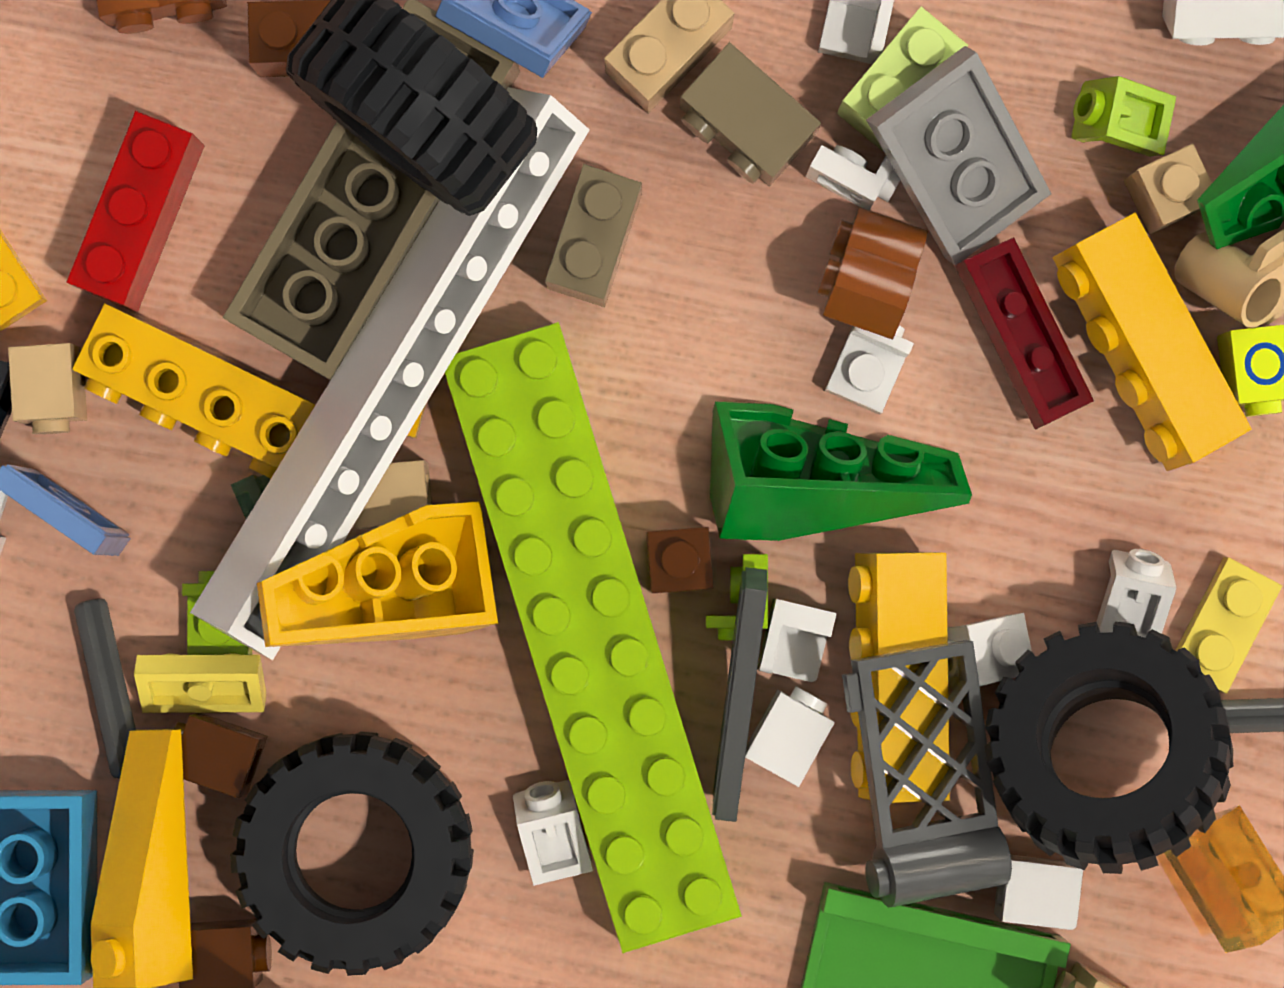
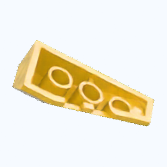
M481 502L425 505L257 583L265 647L407 640L458 635L498 623Z
M181 729L129 731L91 920L93 988H154L193 979Z

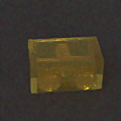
M1240 805L1215 813L1216 820L1207 832L1203 833L1197 829L1189 837L1191 847L1177 857L1171 850L1164 852L1225 953L1262 945L1284 929V876Z

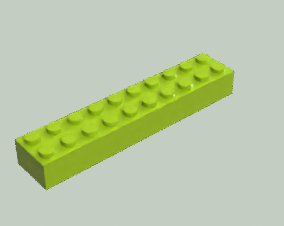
M559 322L456 353L445 371V375L622 953L742 917Z

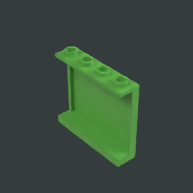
M824 882L801 988H1054L1058 967L1066 968L1071 944L1061 935L917 902L888 908L880 897L874 898L868 891Z

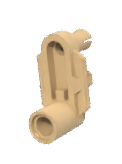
M1284 229L1259 245L1252 256L1233 244L1216 249L1209 243L1207 232L1196 235L1187 243L1176 262V281L1246 327H1257L1263 323L1269 325L1284 314Z

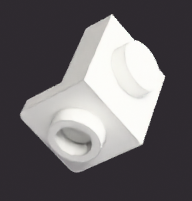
M1024 613L1006 615L962 626L947 627L948 643L963 640L973 641L979 686L999 682L1003 677L1016 678L1019 675V671L1015 661L1027 650L1032 651ZM957 657L948 658L949 690L954 689L960 681Z

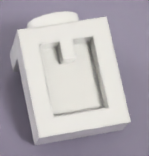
M821 145L805 176L867 210H870L877 197L888 202L900 182L887 156H885L876 174L865 169L868 162L862 156L839 145H836L833 151Z
M852 326L824 391L880 415L883 412L905 358L910 354L914 343L902 338L905 329L899 326L892 340Z
M1132 549L1129 553L1112 550L1109 559L1111 577L1096 621L1100 633L1113 632L1115 621L1134 624L1137 635L1146 638L1147 633L1152 629L1162 633L1177 589L1171 564L1160 555L1144 549Z
M570 780L557 783L552 781L539 782L513 795L517 827L533 886L593 871Z

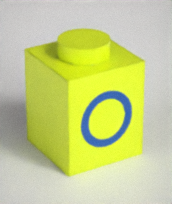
M1284 325L1230 330L1218 335L1221 372L1239 406H1244L1245 417L1282 413L1281 402L1284 401Z

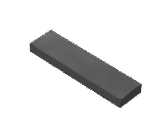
M745 567V571H742L713 787L712 815H715V820L737 821L768 592L766 569Z

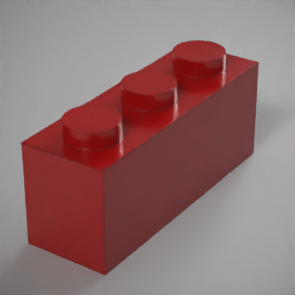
M135 111L66 283L138 313L205 147L193 133Z

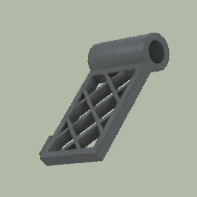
M963 640L851 660L853 673L843 674L842 679L847 712H858L877 846L873 851L872 860L867 861L865 866L866 881L874 898L880 897L882 902L890 908L1008 884L1012 872L1011 855L1005 835L998 826L992 775L986 760L985 745L987 744L973 641ZM957 657L960 681L949 697L945 698L927 684L925 679L938 660ZM921 663L915 673L905 667V665ZM892 668L909 681L890 709L874 698L871 671ZM918 690L941 706L923 735L900 718ZM962 700L964 712L958 708V705ZM876 712L884 717L879 725ZM951 715L966 726L968 742L956 760L933 743ZM894 725L917 742L898 771L883 760L881 749L882 742ZM927 751L950 768L931 796L908 779ZM970 761L972 766V773L966 769ZM885 773L892 778L888 786L886 785ZM960 776L975 788L978 813L957 817L941 805ZM902 787H904L924 802L925 805L911 826L892 829L889 806ZM936 812L944 818L943 820L930 822Z

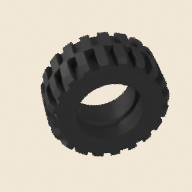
M331 0L287 56V75L319 107L329 113L340 125L354 134L371 150H374L389 164L408 176L413 182L432 193L445 204H449L455 210L465 213L467 216L477 214L487 208L536 144L538 127H536L534 119L527 114V110L518 101L514 100L509 95V92L500 83L493 80L476 62L459 51L444 36L432 30L424 21L404 10L393 0Z
M1115 621L1113 632L1100 633L1097 622L1078 625L1080 636L1064 640L1061 631H1058L1044 638L1047 646L1046 651L1036 657L1032 651L1027 650L1017 659L1015 664L1019 675L1015 680L1003 677L995 691L1000 704L998 709L992 708L988 710L985 725L990 736V742L985 745L986 760L994 777L993 783L1020 830L1027 832L1034 844L1049 856L1058 853L1063 856L1067 865L1082 870L1087 868L1088 863L1097 864L1102 872L1107 874H1122V864L1137 862L1141 871L1159 866L1156 856L1171 850L1177 857L1191 847L1189 837L1197 829L1200 832L1206 833L1216 820L1214 808L1217 802L1226 801L1231 786L1228 776L1229 768L1234 767L1233 745L1226 710L1223 708L1219 690L1212 677L1201 672L1199 660L1185 647L1175 651L1172 649L1170 638L1153 629L1147 633L1145 638L1137 635L1134 624ZM1120 699L1142 704L1156 712L1168 731L1169 752L1160 770L1144 786L1118 797L1095 798L1081 795L1068 789L1056 775L1051 760V749L1054 739L1062 725L1078 710L1095 702Z
M370 732L345 735L339 733L325 736L301 746L278 760L267 770L268 773L259 782L254 784L245 798L247 805L243 814L236 818L232 836L237 837L236 850L230 854L231 873H238L241 887L235 892L242 909L249 906L257 920L252 924L255 930L263 939L268 934L281 945L278 953L294 962L297 957H301L312 962L311 970L329 974L333 968L346 970L347 976L366 975L369 969L381 966L384 970L402 964L406 957L414 952L420 953L432 943L435 936L443 927H446L456 911L467 888V880L473 864L474 849H471L470 836L473 830L469 813L465 814L460 802L462 795L453 781L449 783L439 770L441 766L429 755L424 757L411 749L412 744L398 738L390 740L379 737L378 733ZM363 794L383 801L400 816L410 836L412 858L404 883L389 899L370 908L346 909L327 902L308 885L298 864L297 840L304 821L319 804L338 795Z

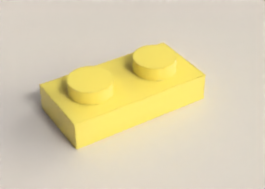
M1223 557L1175 651L1185 647L1199 660L1201 672L1212 677L1219 692L1227 694L1283 585L1229 557Z
M174 653L137 655L134 677L142 713L264 712L267 693L260 655H241L237 653H227L224 655H179Z

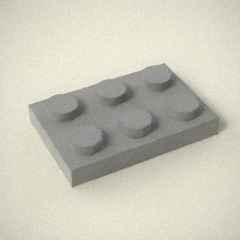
M966 46L866 119L944 258L955 266L1052 194L977 52Z

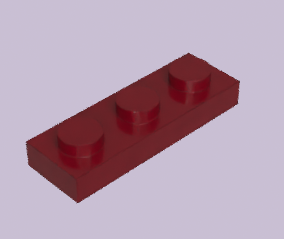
M1014 237L967 258L955 266L1035 430L1094 401Z

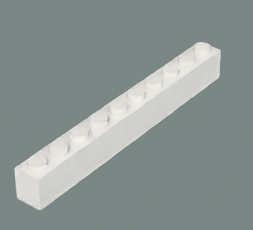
M507 88L509 95L518 101L527 110V114L536 122L538 130L535 146L484 211L467 216L465 213H460L449 204L439 200L192 608L191 614L241 644L271 660L274 659L280 647H265L257 583L343 544L590 130L551 95Z

